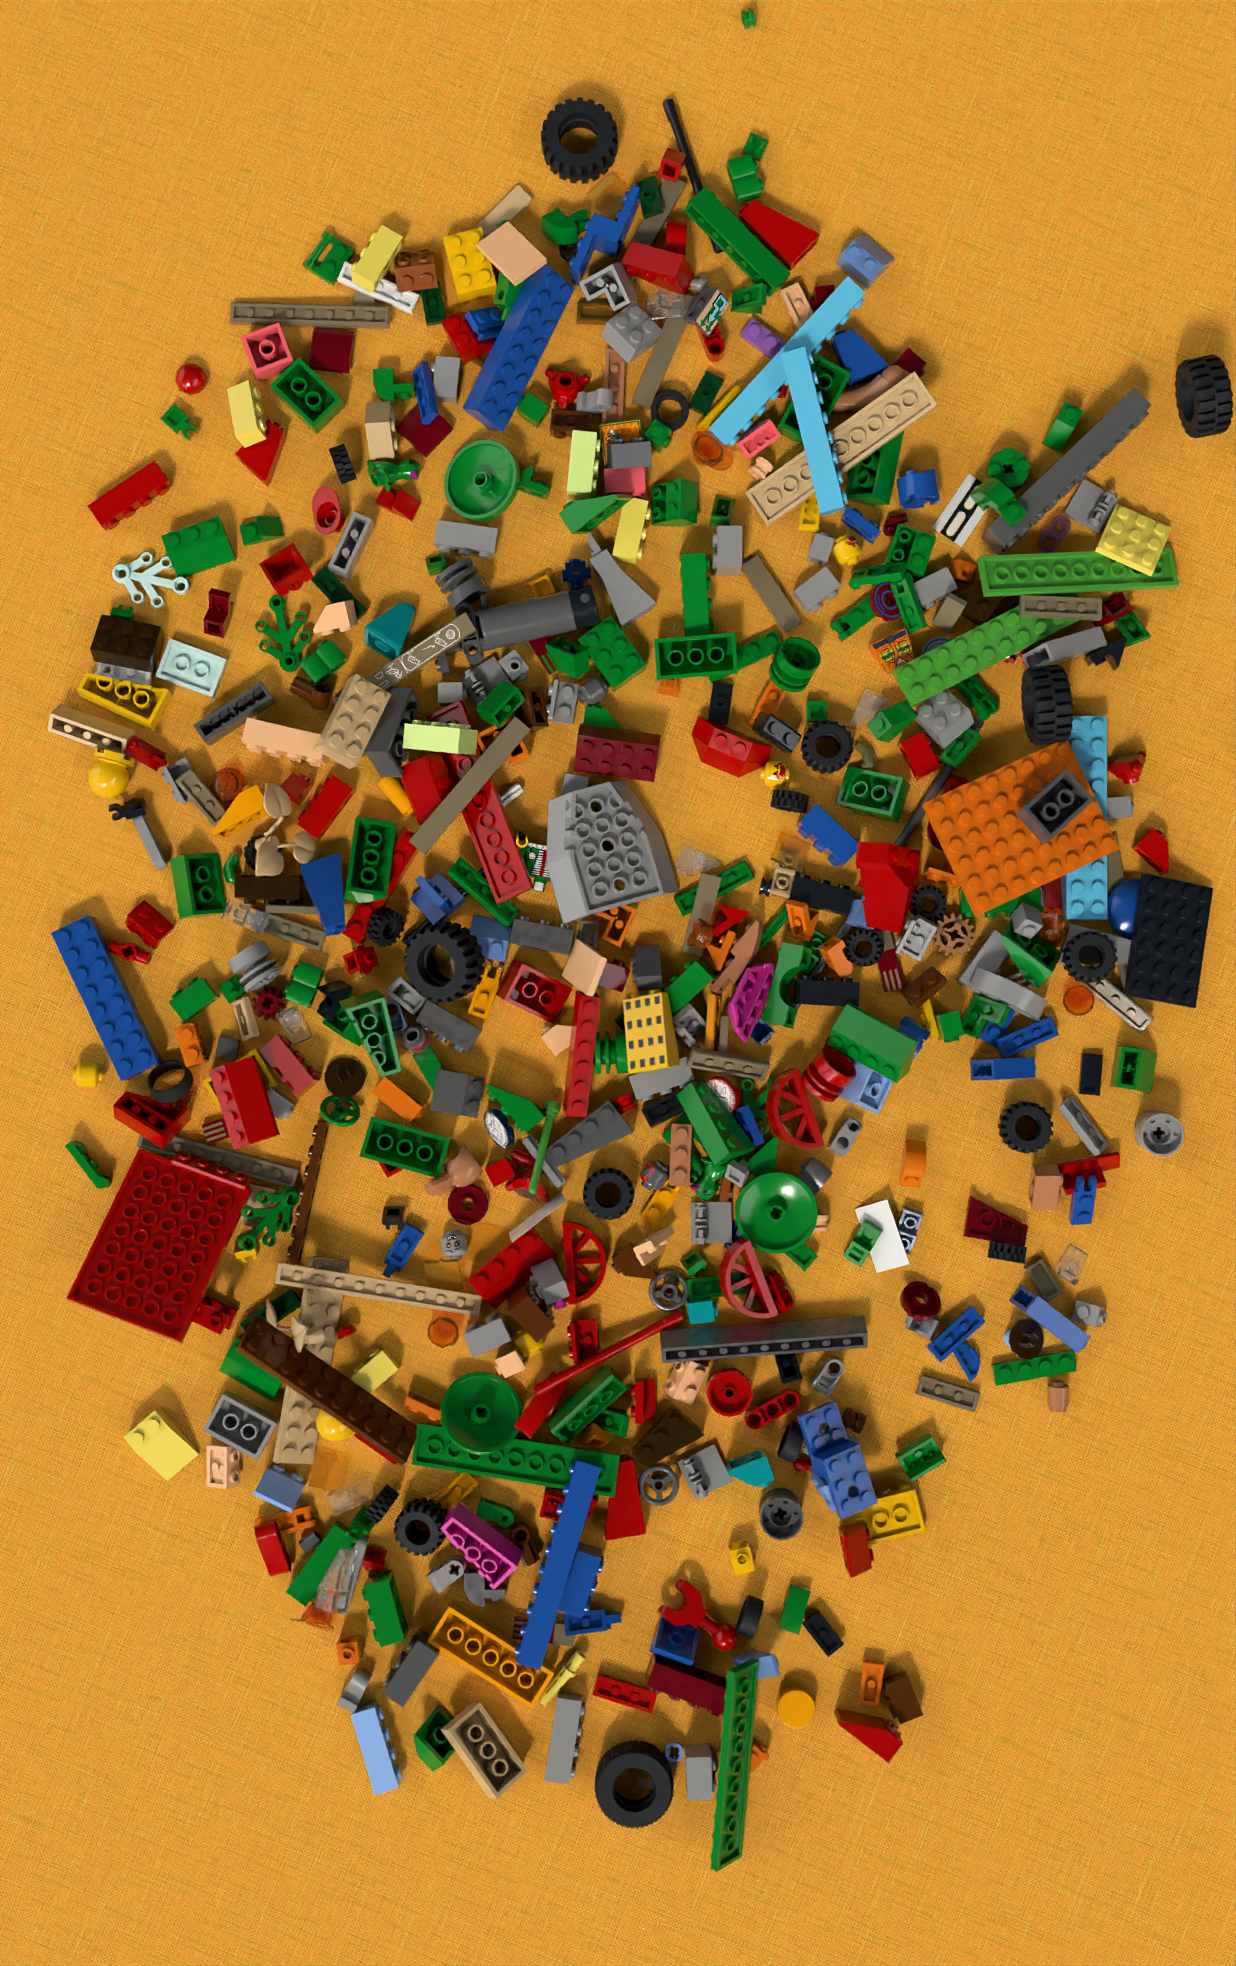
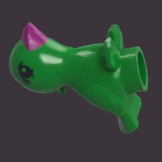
M413 459L402 460L397 465L386 461L373 462L372 460H367L368 474L372 483L376 487L383 485L386 491H390L391 484L400 479H418L421 472L420 464Z
M701 1156V1160L706 1163L704 1175L698 1182L690 1185V1188L695 1191L698 1198L707 1200L712 1198L719 1190L721 1184L717 1183V1180L726 1174L728 1163L714 1165L710 1157Z

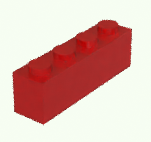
M154 460L87 506L106 531L118 526L119 521L133 516L140 507L148 506L153 501L152 499L158 495L166 494L172 485Z

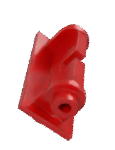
M135 735L132 736L123 752L155 771L168 763L165 758L166 753Z
M774 1270L769 1275L764 1276L778 1314L789 1312L788 1310L794 1308V1300L788 1289L783 1292L780 1290L786 1286L781 1274Z

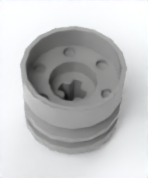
M264 940L247 947L228 961V965L235 975L245 973L239 982L240 984L249 982L244 986V990L247 993L266 986L283 971L280 965L271 968L277 963L275 958L268 961L265 960L270 955L271 950Z
M1158 1110L1148 1111L1141 1115L1135 1123V1140L1140 1147L1154 1155H1172L1183 1144L1185 1134L1182 1124L1177 1118L1166 1112ZM1161 1130V1133H1157V1136L1153 1134V1131Z

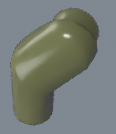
M860 741L854 749L863 756L861 768L871 770L875 766L874 752Z

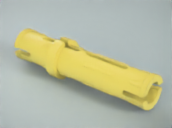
M576 1650L567 1663L561 1665V1670L550 1681L538 1699L542 1705L547 1707L570 1677L573 1678L576 1675L575 1671L587 1659L581 1651Z

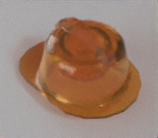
M699 431L693 435L691 439L692 457L696 463L701 466H710L716 470H727L732 466L734 460L732 452L715 436L706 431Z
M224 768L216 773L211 791L227 810L237 795L243 792L242 789L245 787L244 776L235 768Z
M314 1602L309 1605L300 1620L290 1619L303 1622L315 1628L334 1630V1627L331 1626L332 1612L328 1606L321 1602Z

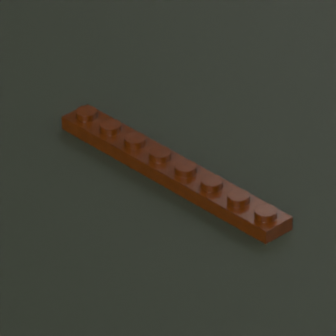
M320 1121L313 1128L312 1137H315L314 1145H310L308 1157H311L310 1164L306 1165L304 1177H307L305 1185H302L300 1190V1197L303 1198L301 1205H298L295 1217H298L297 1226L294 1225L292 1228L291 1237L294 1240L293 1245H289L287 1257L290 1258L289 1264H300L329 1127L327 1122Z

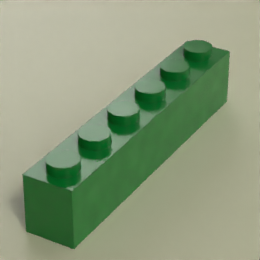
M704 187L688 202L684 210L686 214L755 284L764 283L767 285V296L769 298L786 282L791 275L786 266L781 264L773 256V253L759 242V239L745 227L743 222L731 213L727 206H724L716 198L712 191Z

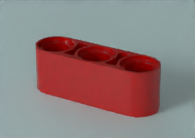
M718 324L713 329L714 332L709 336L704 335L696 326L708 360L711 362L720 361L724 355L725 344ZM718 347L720 352L713 353L710 349Z
M785 1388L751 1407L744 1415L747 1426L751 1429H759L795 1409L800 1403L799 1395L795 1389ZM787 1394L795 1395V1400L792 1403L784 1401ZM769 1404H776V1412L768 1413L766 1411ZM750 1415H759V1421L757 1423L749 1422Z
M277 1521L255 1525V1537L270 1577L291 1572L290 1557Z

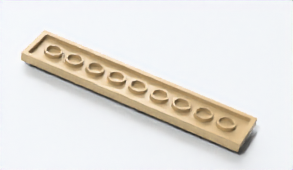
M915 371L831 431L833 443L830 444L832 452L836 451L838 463L835 464L837 472H841V475L938 407ZM805 450L745 493L768 527L815 494Z
M310 1256L308 1267L347 1273L349 1261L345 1259ZM304 1288L298 1320L308 1326V1328L321 1326L324 1332V1342L312 1344V1348L307 1350L331 1365L343 1294ZM287 1385L273 1461L276 1463L313 1464L318 1437L316 1417L320 1408L299 1393H295Z

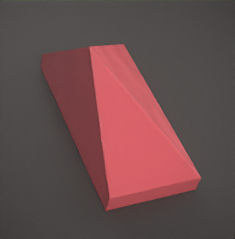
M771 419L753 423L738 440L737 444L746 457L750 459L782 435Z

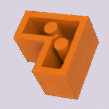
M512 718L503 722L500 728L492 726L478 733L477 741L483 753L511 722ZM523 741L508 757L511 766L530 758Z
M624 905L595 913L594 915L609 921L602 941L621 948L637 910Z

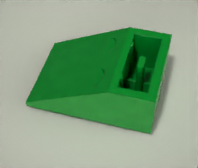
M491 1084L486 1086L488 1089L487 1095L493 1101L498 1100L502 1105L499 1107L506 1117L511 1115L515 1120L513 1125L520 1133L522 1131L525 1133L529 1132L546 1117L532 1100Z

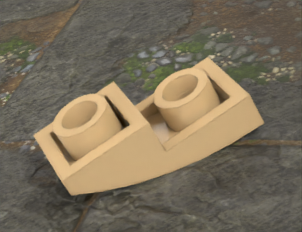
M779 851L770 894L789 898L799 859L798 855Z

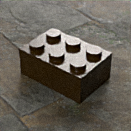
M101 614L90 650L95 662L154 673L164 642V636L161 626Z

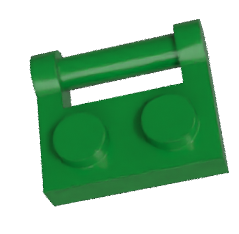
M324 231L319 244L309 259H305L302 265L334 286L345 261L349 263L355 251L333 237L329 232ZM331 244L333 247L321 265L317 267L315 263L327 245Z

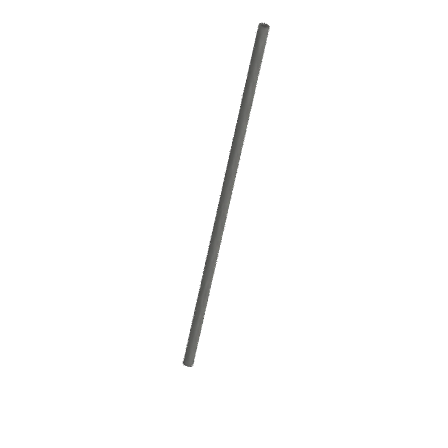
M976 718L970 729L979 733L985 722ZM946 763L895 841V845L903 847L906 845L926 814L922 804L938 796L954 771V767ZM862 892V894L860 895V897L858 898V900L861 899V897H864V893H863V892ZM848 916L834 935L844 940L852 928V925L846 923ZM822 955L808 975L814 976V980H818L827 966ZM793 998V1000L791 1001V1003H792L797 1009H799V1007L801 1006V1004H794V998Z

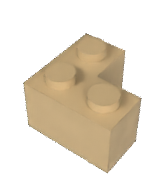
M390 401L366 403L365 428L370 460L394 458L395 450H398L397 437H393V432H396L395 409H391Z

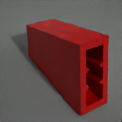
M269 419L265 422L267 430H265L266 439L246 448L242 446L235 453L238 460L267 487L271 483L286 441L283 427L277 422L273 424Z

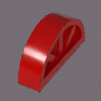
M790 1068L784 1071L771 1085L766 1099V1114L772 1130L780 1139L794 1146L804 1148L824 1146L825 1144L799 1069ZM787 1082H788V1085H789L791 1094L783 1090V1088H784V1086L787 1084ZM781 1096L795 1103L797 1109L779 1116V1097ZM799 1115L800 1122L792 1137L785 1130L781 1122ZM803 1131H805L807 1142L799 1141Z
M563 1221L566 1281L570 1295L568 1296V1305H573L588 1299L600 1287L606 1272V1253L600 1239L588 1227L576 1222ZM571 1228L585 1233V1236L574 1248ZM591 1238L599 1250L600 1257L574 1259ZM601 1263V1270L594 1283L574 1265ZM575 1275L590 1287V1289L576 1296Z
M743 1237L738 1239L728 1248L720 1264L719 1285L723 1296L733 1308L748 1316L770 1318L779 1315L751 1241ZM740 1253L745 1266L735 1262ZM732 1268L749 1274V1276L731 1284ZM752 1282L742 1306L735 1298L733 1291ZM755 1294H757L762 1309H750Z

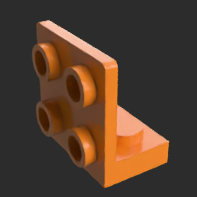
M929 851L922 875L927 876L926 879L933 882L944 881L946 886L957 889L961 887L946 855Z

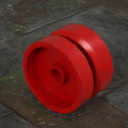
M730 1367L718 1369L707 1381L706 1394L709 1404L720 1415L729 1417L740 1415L750 1405L752 1401L751 1385L744 1373L738 1369ZM728 1389H731L733 1391V1393L730 1392L729 1395H726L725 1392Z

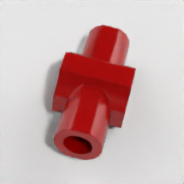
M112 940L108 952L120 955L123 960L129 962L137 961L148 965L152 957V953L141 950L138 945L131 943L123 944ZM132 949L134 951L133 956L127 954V950Z

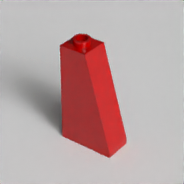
M753 200L750 204L746 203L739 211V220L790 271L819 241L820 235L816 231L756 200Z
M628 1454L620 1455L615 1496H609L605 1541L646 1534L633 1456L629 1457Z

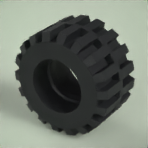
M825 720V722H817L816 725L810 727L802 740V758L806 760V765L808 767L811 766L815 772L820 771L821 774H825V772L831 774L834 771H839L851 758L854 749L853 738L851 739L850 731H846L844 725H838L839 722L837 721L830 722V720ZM828 736L837 742L839 751L835 757L825 758L819 755L815 744L820 737Z
M1086 931L1073 936L1065 944L1066 947L1062 952L1064 953L1062 962H1064L1065 966L1063 967L1069 972L1068 975L1070 977H1074L1078 982L1094 983L1105 979L1111 974V971L1116 967L1115 962L1118 961V957H1116L1117 948L1113 947L1114 942L1109 940L1107 935H1102L1098 931ZM1085 945L1094 946L1100 953V963L1094 969L1083 967L1079 961V951Z
M1018 1102L1009 1105L1010 1107L1003 1111L1004 1114L999 1118L1001 1122L998 1124V1128H1000L999 1136L1003 1138L1002 1141L1008 1145V1148L1022 1153H1035L1039 1149L1046 1147L1045 1144L1050 1142L1051 1139L1049 1137L1053 1135L1051 1127L1054 1125L1050 1121L1052 1117L1046 1113L1047 1110L1044 1107H1040L1037 1103ZM1023 1115L1031 1116L1036 1123V1131L1029 1139L1019 1138L1015 1131V1124Z
M602 1168L592 1173L586 1180L583 1188V1201L593 1216L602 1220L618 1219L626 1214L633 1204V1185L628 1176L620 1170ZM604 1182H613L620 1189V1199L612 1206H605L597 1199V1188Z
M422 1497L420 1500L416 1498L412 1502L410 1501L404 1507L394 1523L396 1525L394 1533H397L395 1538L396 1541L401 1542V1548H407L406 1552L410 1553L412 1551L416 1556H419L420 1553L422 1556H427L428 1553L432 1554L440 1547L447 1537L440 1529L447 1513L445 1508H441L442 1504L439 1502L437 1504L434 1503V1499L431 1498L427 1501L426 1497ZM414 1520L425 1522L431 1533H423L418 1530Z

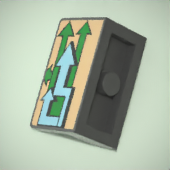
M704 286L682 319L687 324L697 326L704 335L709 336L730 306V302L718 288Z

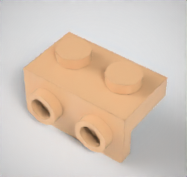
M695 1361L675 1362L663 1391L676 1400L692 1405L709 1368Z

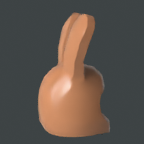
M465 1144L460 1147L459 1154L455 1159L444 1164L443 1171L445 1176L424 1186L428 1195H440L448 1191L452 1186H468L481 1176L483 1170L468 1152Z

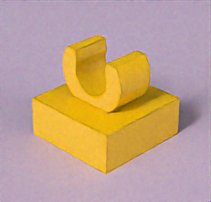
M235 1241L234 1254L236 1258L246 1263V1257L252 1255L253 1259L256 1260L257 1241L255 1247L250 1251L241 1249L237 1241Z

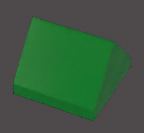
M445 554L425 558L429 576L441 574L448 568Z

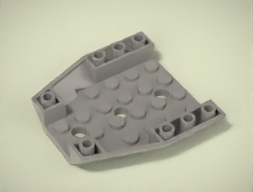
M626 781L602 783L572 791L548 801L546 867L563 924L583 919L585 916L679 892L662 833ZM592 802H598L601 805L600 812L592 811L590 807ZM610 841L613 845L612 851H605L602 843ZM615 880H621L624 883L622 891L615 889Z

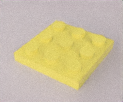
M1116 503L1095 552L1151 576L1172 528Z

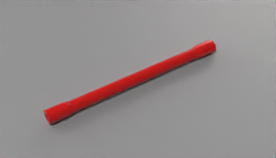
M676 1310L652 1325L532 1386L537 1396H540L554 1389L557 1385L660 1331L684 1321L681 1312Z

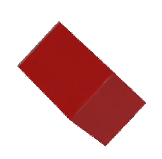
M546 1486L539 1517L558 1521L560 1516L556 1514L559 1502H564L565 1494H562L563 1489Z

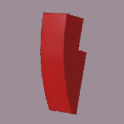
M552 1371L548 1375V1377H552L556 1375V1373ZM565 1381L540 1396L535 1394L514 1427L531 1438L569 1383Z

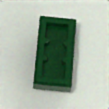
M656 176L636 182L637 187L640 188V204L644 219L664 213Z
M706 370L689 403V409L706 416L724 383V379Z

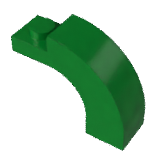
M987 478L971 492L970 497L983 511L988 507L993 508L1011 528L1028 515L1024 507L1014 498L1015 494L1005 484L995 478Z

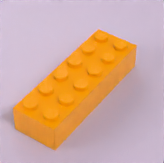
M452 1600L427 1640L435 1648L533 1709L555 1674V1666L544 1659L540 1670L516 1663L517 1656L514 1655L517 1645L516 1641Z

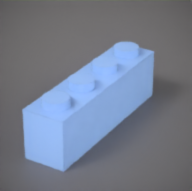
M377 1701L357 1707L354 1713H351V1718L374 1794L378 1795L399 1788L403 1776L400 1767H396V1752L394 1747H390L389 1744L390 1732L388 1727H384L382 1721L384 1720L382 1707H378Z

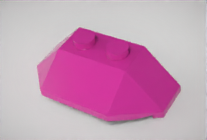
M770 962L746 968L740 983L736 987V992L728 1004L727 1012L735 1031L745 1043L748 1042L768 998V991L772 986L775 966Z

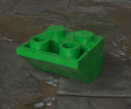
M680 478L652 485L651 526L683 527L696 524L698 483Z
M898 524L885 563L905 561L907 565L906 573H910L914 579L921 580L925 573L936 536Z
M1116 1046L1110 1087L1151 1093L1157 1053L1143 1049Z

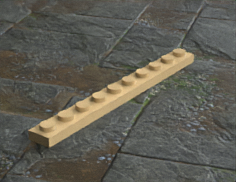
M278 1262L274 1282L275 1284L479 1316L482 1297L478 1294Z

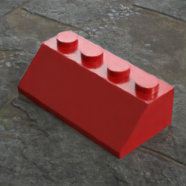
M255 1056L209 1070L233 1149L280 1135Z
M532 1227L513 1243L510 1242L469 1277L467 1281L485 1301L496 1309L506 1301V1297L519 1285L530 1280L529 1277L532 1276L530 1267L550 1258L554 1259L557 1255Z

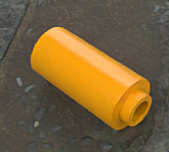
M383 777L377 786L404 816L414 814L402 782L397 777Z

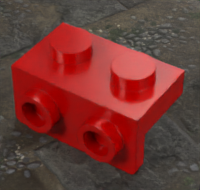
M145 900L127 915L125 921L127 928L132 933H136L141 937L142 941L153 949L158 948L159 943L175 927Z
M597 1318L572 1320L570 1325L567 1326L568 1338H571L572 1346L569 1347L570 1358H573L575 1364L600 1352L601 1349Z
M635 1378V1384H631V1397H635V1405H631V1418H635V1424H643V1420H655L656 1380L654 1378Z

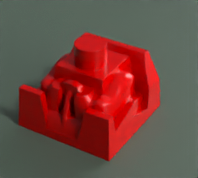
M294 543L259 563L280 597L288 594L289 590H299L304 581L307 582L313 578L308 565Z

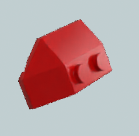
M698 716L691 734L702 763L738 778L766 766L774 747L702 716Z

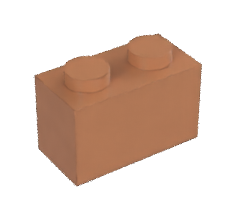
M1032 1164L1029 1202L1032 1210H1057V1203L1061 1201L1059 1186L1063 1185V1173L1059 1172L1057 1164Z

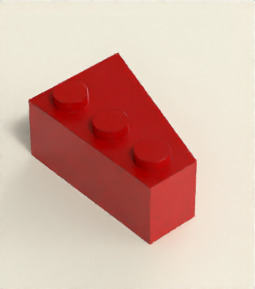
M630 241L621 262L628 275L638 277L683 297H686L694 278L685 255Z
M276 1034L258 1051L269 1065L279 1073L282 1081L294 1090L292 1093L295 1097L303 1096L320 1081L317 1077L319 1073L313 1066L308 1067L305 1064V1057L298 1050L295 1052L290 1047L292 1042L285 1035Z
M128 1091L113 1105L114 1118L162 1149L189 1122V1108L183 1106L179 1108L171 1106L170 1103H160L151 1100L150 1097Z

